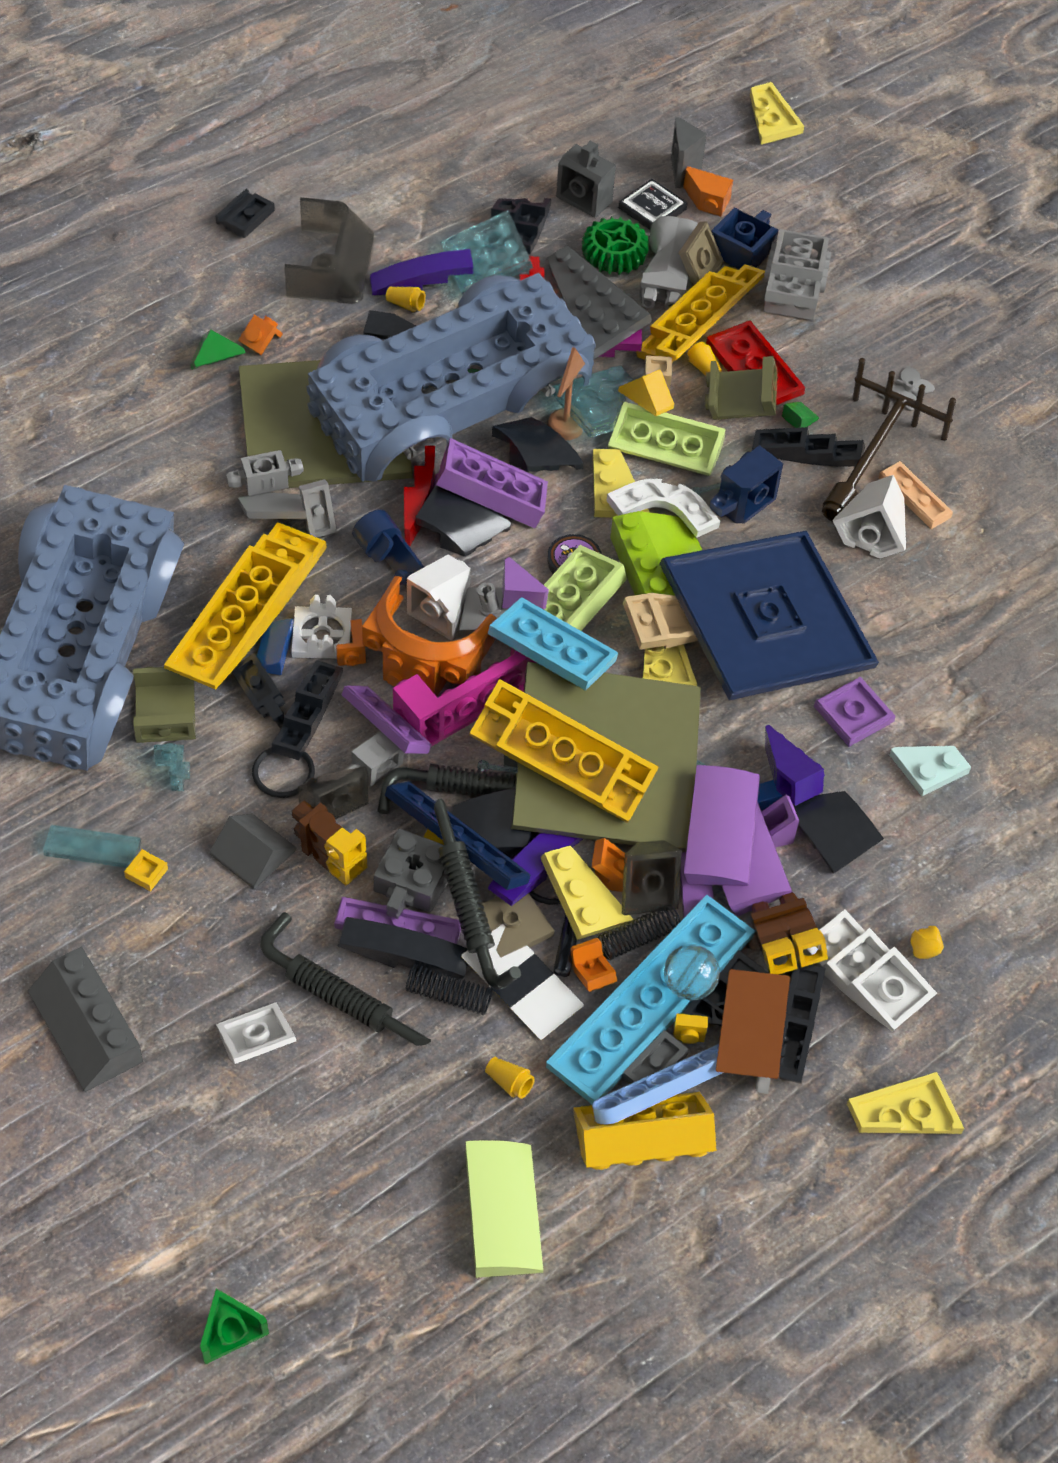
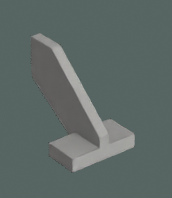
M326 479L299 486L300 494L266 492L238 498L239 505L248 519H305L307 534L314 537L337 532L329 484Z

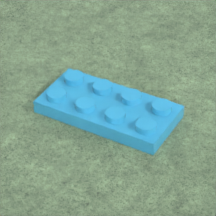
M522 597L490 624L488 630L490 636L585 691L616 662L618 656L617 651Z

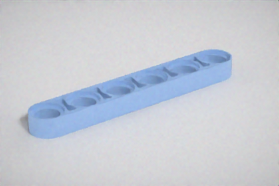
M719 1044L595 1100L592 1104L595 1121L598 1124L604 1125L619 1122L722 1074V1072L716 1071Z

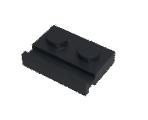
M245 189L215 216L216 224H223L229 231L246 238L275 211V203L256 193L251 194L248 189Z

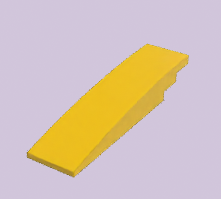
M277 522L268 535L263 533L254 547L248 546L165 662L164 668L216 690L255 645L294 595L326 550V541Z

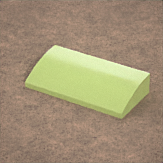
M623 402L608 448L620 449L621 452L710 476L725 439V429L669 413L654 416L639 405Z
M579 545L544 584L549 589L547 605L544 610L582 631L627 580L624 564Z
M493 1140L466 1141L465 1155L475 1277L543 1273L531 1145Z

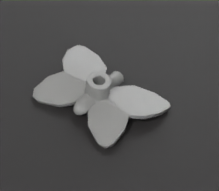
M906 367L901 372V380H896V385H893L892 390L916 401L919 385L924 384L926 386L924 394L933 392L935 387L929 381L921 379L920 373L916 369ZM907 405L905 406L910 411L914 409Z

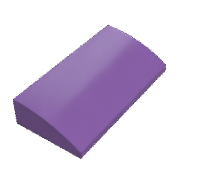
M449 439L440 465L436 485L536 528L545 513L548 481L456 440Z
M697 765L684 875L688 884L749 886L760 780L759 774L734 768Z
M758 801L749 886L722 885L729 906L736 917L752 911V905L762 901L771 903L780 899L782 895L792 892Z

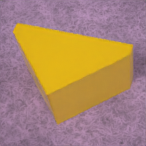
M661 369L621 385L618 388L620 393L654 416L674 408V402Z

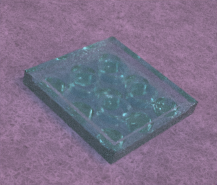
M508 210L440 241L444 252L463 249L471 250L473 274L454 275L462 296L474 283L492 275L514 277L533 268Z

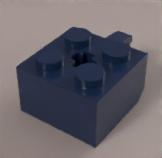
M734 207L711 230L724 262L737 269H740L744 264L755 268L758 267L770 254L772 242H777L779 229L770 225L771 213L762 210L753 217Z
M760 445L751 452L747 451L738 462L732 466H727L721 473L720 489L710 501V509L719 517L725 515L734 523L745 524L776 500L784 463Z

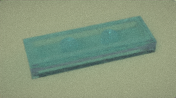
M51 825L43 852L44 856L127 868L139 853L141 839L139 837Z

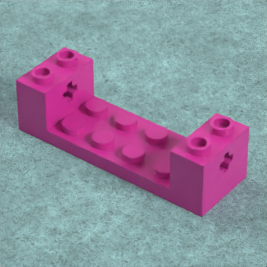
M511 648L510 657L501 662H495L486 671L477 676L469 677L463 684L454 689L446 690L438 698L416 674L409 679L400 681L393 687V710L425 737L432 747L477 721L499 679L524 692L527 662H537Z

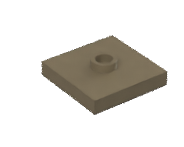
M707 221L699 222L679 251L680 258L693 286L709 271L717 273L724 263Z
M529 893L513 906H510L498 896L482 904L491 932L501 924L505 925L496 949L500 957H504L525 946L531 948L554 936L553 928Z

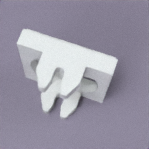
M314 595L310 600V607L295 606L292 658L337 659L336 645L350 643L352 608L336 607V601L331 595H327L325 604L320 603L319 595ZM319 618L318 625L314 626L313 629H302V626L308 620ZM328 619L337 620L343 627V630H333L327 625ZM319 630H326L330 633V636L324 635L323 640H320L314 634ZM333 639L339 640L338 643L333 645Z

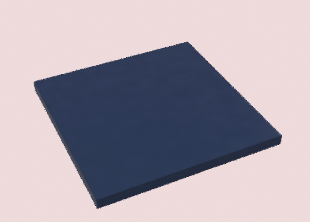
M807 530L661 559L660 566L729 701L873 669L879 663Z

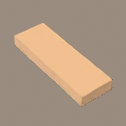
M901 461L880 472L879 479L894 475L904 496L905 505L930 529L935 528L952 517L953 511Z

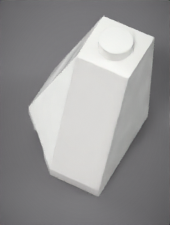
M894 475L868 483L833 519V523L845 545L853 548L857 546L870 551V555L877 558H884L905 551L904 496Z
M446 555L411 574L407 578V614L452 641L456 636L463 612L467 588L470 587L471 568L463 561Z

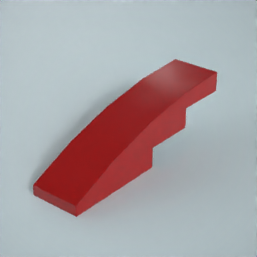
M435 445L425 446V466H414V487H404V540L409 547L422 527L416 525V516L433 489Z

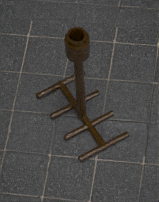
M860 358L857 374L854 379L855 386L852 400L855 402L859 400L862 385L884 395L882 414L888 413L891 399L896 400L847 481L835 483L823 503L822 514L833 522V519L858 495L855 486L906 405L914 408L911 426L914 428L918 425L920 412L943 421L941 440L946 441L950 425L953 421L952 416L956 399L950 398L946 414L922 404L926 388L924 384L919 385L915 401L892 390L895 379L894 371L889 372L886 387L863 378L865 359Z

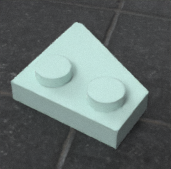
M955 746L894 747L889 754L921 796L969 774L971 769L969 763Z

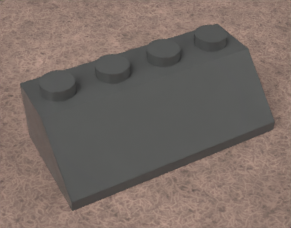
M81 946L53 960L28 989V993L84 1092L143 1063L140 1044L83 947Z

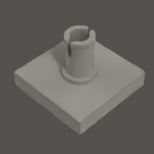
M482 583L478 587L467 588L460 625L461 637H466L473 633L489 614H493L498 618L507 610L502 608V587H495L492 583H488L487 587L486 583Z

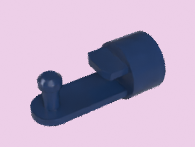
M374 510L364 515L355 524L352 535L366 555L375 562L383 561L385 558L394 570V576L402 577L400 585H405L407 588V578L424 568V566L402 538L400 529L385 510Z

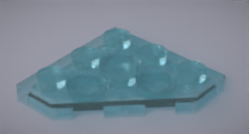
M621 365L593 373L592 377L589 378V385L584 387L582 377L573 380L570 416L589 438L614 430L623 402H626L627 398L618 391V388L633 381V378ZM561 384L554 385L555 392L552 395L564 408L565 392L561 397H558Z

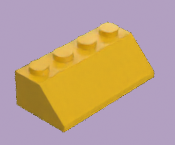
M701 1092L677 1094L619 1122L607 1125L598 1124L595 1121L592 1105L573 1108L581 1156L587 1168L603 1170L613 1164L624 1163L625 1165L633 1166L641 1164L643 1160L670 1161L675 1156L689 1155L691 1157H702L707 1152L717 1151L714 1113Z

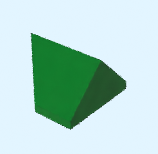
M209 330L202 335L190 364L191 370L203 365L207 366L223 361L230 357L241 356L245 353V350L242 346L217 332Z
M217 1288L200 1344L201 1355L205 1364L269 1335L268 1322L264 1315Z

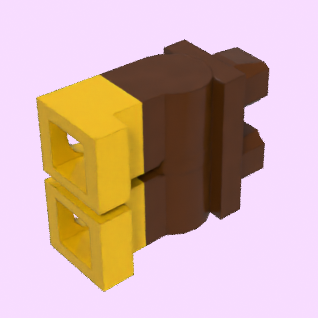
M302 801L292 810V818L298 822L294 827V834L301 839L302 852L307 856L313 854V858L345 886L368 868L367 853L365 852L366 838L362 832L356 829L350 834L336 823L334 815L327 812V807L321 802L313 808L306 801Z
M791 892L782 895L779 899L780 905L770 908L768 903L764 901L752 905L753 913H751L753 929L755 930L754 935L770 974L779 975L798 969L796 956L801 968L828 960L825 937L821 930H818L812 914L807 908L804 897L798 899ZM810 947L818 949L813 955L807 956L803 954L804 949ZM784 955L788 957L784 964L776 965L773 963L775 958Z

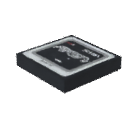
M650 179L621 199L618 208L648 229H651L653 221L661 216L677 217L687 210L688 203L655 180Z

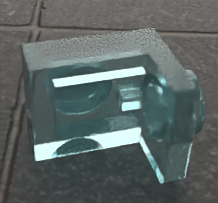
M173 743L154 745L156 765L170 766L171 790L184 791L185 780H190V762H186L184 745Z

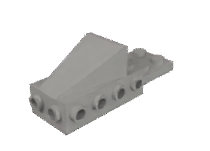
M780 229L777 242H772L763 282L768 284L763 312L807 320L814 319L819 292L824 293L832 253L827 251L829 238ZM791 245V251H787L785 246ZM811 250H817L818 254L811 255Z

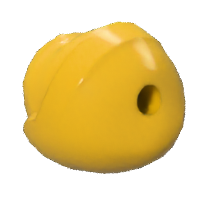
M929 926L919 930L915 929L911 934L910 943L913 948L914 957L929 959L941 954L944 946L938 927Z

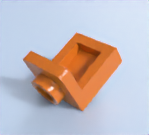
M254 314L238 341L262 356L274 335L281 338L283 333L276 328L278 323L271 318L265 316L262 319Z
M362 619L350 620L352 643L336 645L338 666H355L366 663L365 647L367 646L362 641Z
M598 938L570 948L574 973L588 992L617 982L616 971L603 956L602 943Z

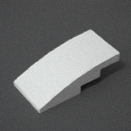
M846 910L842 911L820 929L825 937L828 960L815 963L814 965L826 968L825 976L865 1012L892 1032L937 994L895 946L890 950L870 928L865 931ZM810 947L804 949L803 953L807 956L813 955L818 949Z

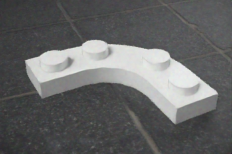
M645 479L630 483L607 494L606 501L618 516L652 507L665 508L678 515L696 538L719 528L720 520L706 502L696 492L682 484L675 486L661 483L662 479Z

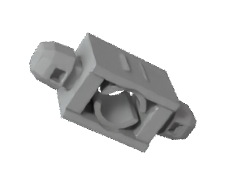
M281 450L241 458L242 470L239 471L237 469L228 472L226 480L228 487L232 488L242 487L245 484L248 496L289 488L288 476L292 477L303 472V464L301 459L297 458L284 461Z
M380 731L351 752L352 764L344 770L342 778L348 785H355L363 780L371 787L383 779L391 770L403 764L404 752Z

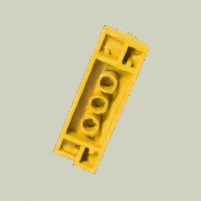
M746 264L739 270L724 266L718 273L709 271L650 326L651 335L642 343L641 351H636L637 357L644 360L646 355L672 357V363L676 361L764 278L765 271Z
M501 679L498 680L484 705V709L469 733L471 737L626 823L630 821L659 768L655 764Z

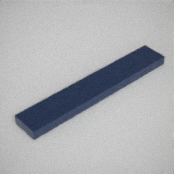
M409 781L387 786L385 792L387 798L443 840L434 812L436 801ZM447 811L456 842L463 841L465 843L466 853H468V859L472 864L506 890L528 884L531 875Z

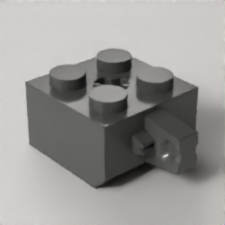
M591 140L583 147L575 144L561 157L558 163L556 197L596 218L613 202L616 165L600 157L598 144Z
M400 828L398 829L373 875L374 891L390 898L386 907V914L388 916L398 919L406 905L414 906L427 912L433 911L447 884L448 878L445 875L446 871L443 869L444 866L438 849L444 846L443 844Z

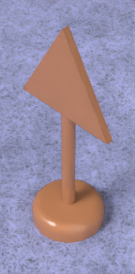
M572 347L557 395L561 397L565 392L564 408L554 411L547 423L549 427L559 433L565 440L578 438L584 430L583 417L580 413L571 409L573 380L585 365L582 357L574 347Z

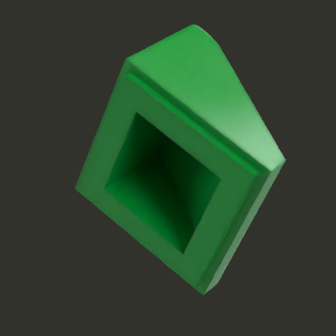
M789 402L783 406L782 417L795 428L808 427L819 419L802 402Z

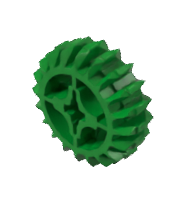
M611 216L609 220L601 217L600 222L593 221L591 226H587V230L582 237V252L585 260L594 268L598 267L599 272L605 270L608 271L609 275L612 272H617L620 276L621 272L629 274L631 270H638V267L644 264L645 258L648 255L649 240L645 234V229H640L639 223L632 224L631 219L624 221L622 217L614 219Z

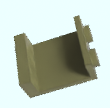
M773 356L763 357L762 369L720 372L717 362L711 361L710 372L706 373L709 394H705L706 410H710L713 420L776 415L777 367Z
M164 667L133 669L136 687V716H133V726L136 743L196 739L194 680L169 671Z

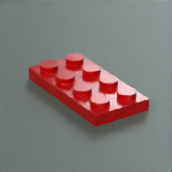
M751 320L707 336L706 345H710L713 354L727 371L762 369L763 357L773 356L777 367L776 405L804 395L806 387Z

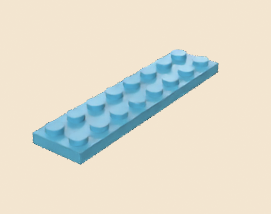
M706 895L547 1060L546 1068L589 1103L593 1104L595 1100L605 1096L619 1082L623 1072L663 1030L666 1031L675 1022L676 1013L682 1014L695 996L704 990L718 970L721 972L738 950L741 951L754 937L755 930L710 896Z

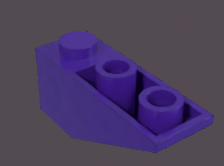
M770 725L765 726V751L776 791L782 796L788 795L794 806L822 793L825 776L822 766L787 740L783 734L777 732Z

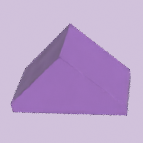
M510 557L506 558L502 578V608L509 609L522 597L543 610L546 609L549 589Z
M785 795L762 811L775 847L793 844L799 824V819L788 795Z

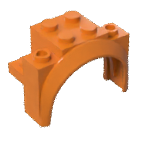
M394 576L387 590L362 626L363 644L374 651L383 652V680L395 687L400 681L409 679L417 674L437 697L447 681L461 685L469 677L479 675L481 673V662L496 639L488 634L490 624L497 617L489 614L473 633L462 639L450 642L429 641L402 630L393 620L392 616L404 599V596L400 594L402 577Z

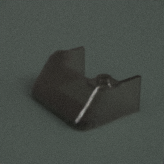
M301 197V231L338 234L335 253H322L315 256L311 267L285 264L286 297L346 304L360 302L364 297L374 247L373 230L341 201Z

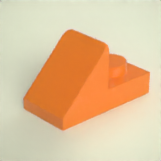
M606 838L596 840L591 866L595 869V875L608 890L632 894L640 893L643 866Z

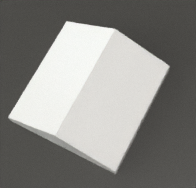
M276 1002L216 1024L229 1059L234 1064L296 1042L295 1035Z

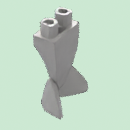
M661 216L653 221L649 235V247L656 255L642 276L640 287L642 307L652 309L655 307L656 302L665 303V310H668L686 293L688 273L680 258L679 251L697 226V222L674 216Z

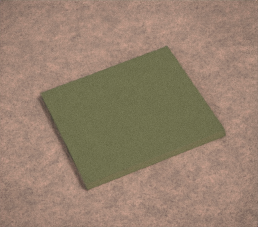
M321 360L239 366L247 457L281 450L284 461L295 458L301 459L303 472L296 476H288L289 488H296L326 479L329 485L362 482L356 473L353 474L350 471L345 456L338 454L333 439L330 435L326 436L324 434L319 419L317 417L314 418L308 409V403L310 402L306 386L309 385L308 373L316 370ZM402 452L390 462L382 475V479L378 481L413 478L411 459H407L406 455Z
M527 662L524 693L655 764L659 768L630 821L626 823L517 762L511 829L590 840L606 838L612 843L686 852L696 776L701 687L603 673L585 691L539 663Z

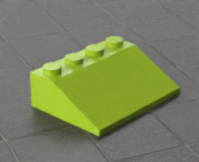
M642 511L612 518L610 539L620 562L624 564L625 572L634 595L657 593L675 596L660 566L661 559L702 551L698 539L679 516Z

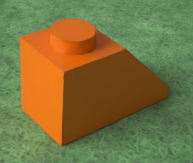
M687 166L684 180L685 191L698 210L721 217L731 199L733 180Z

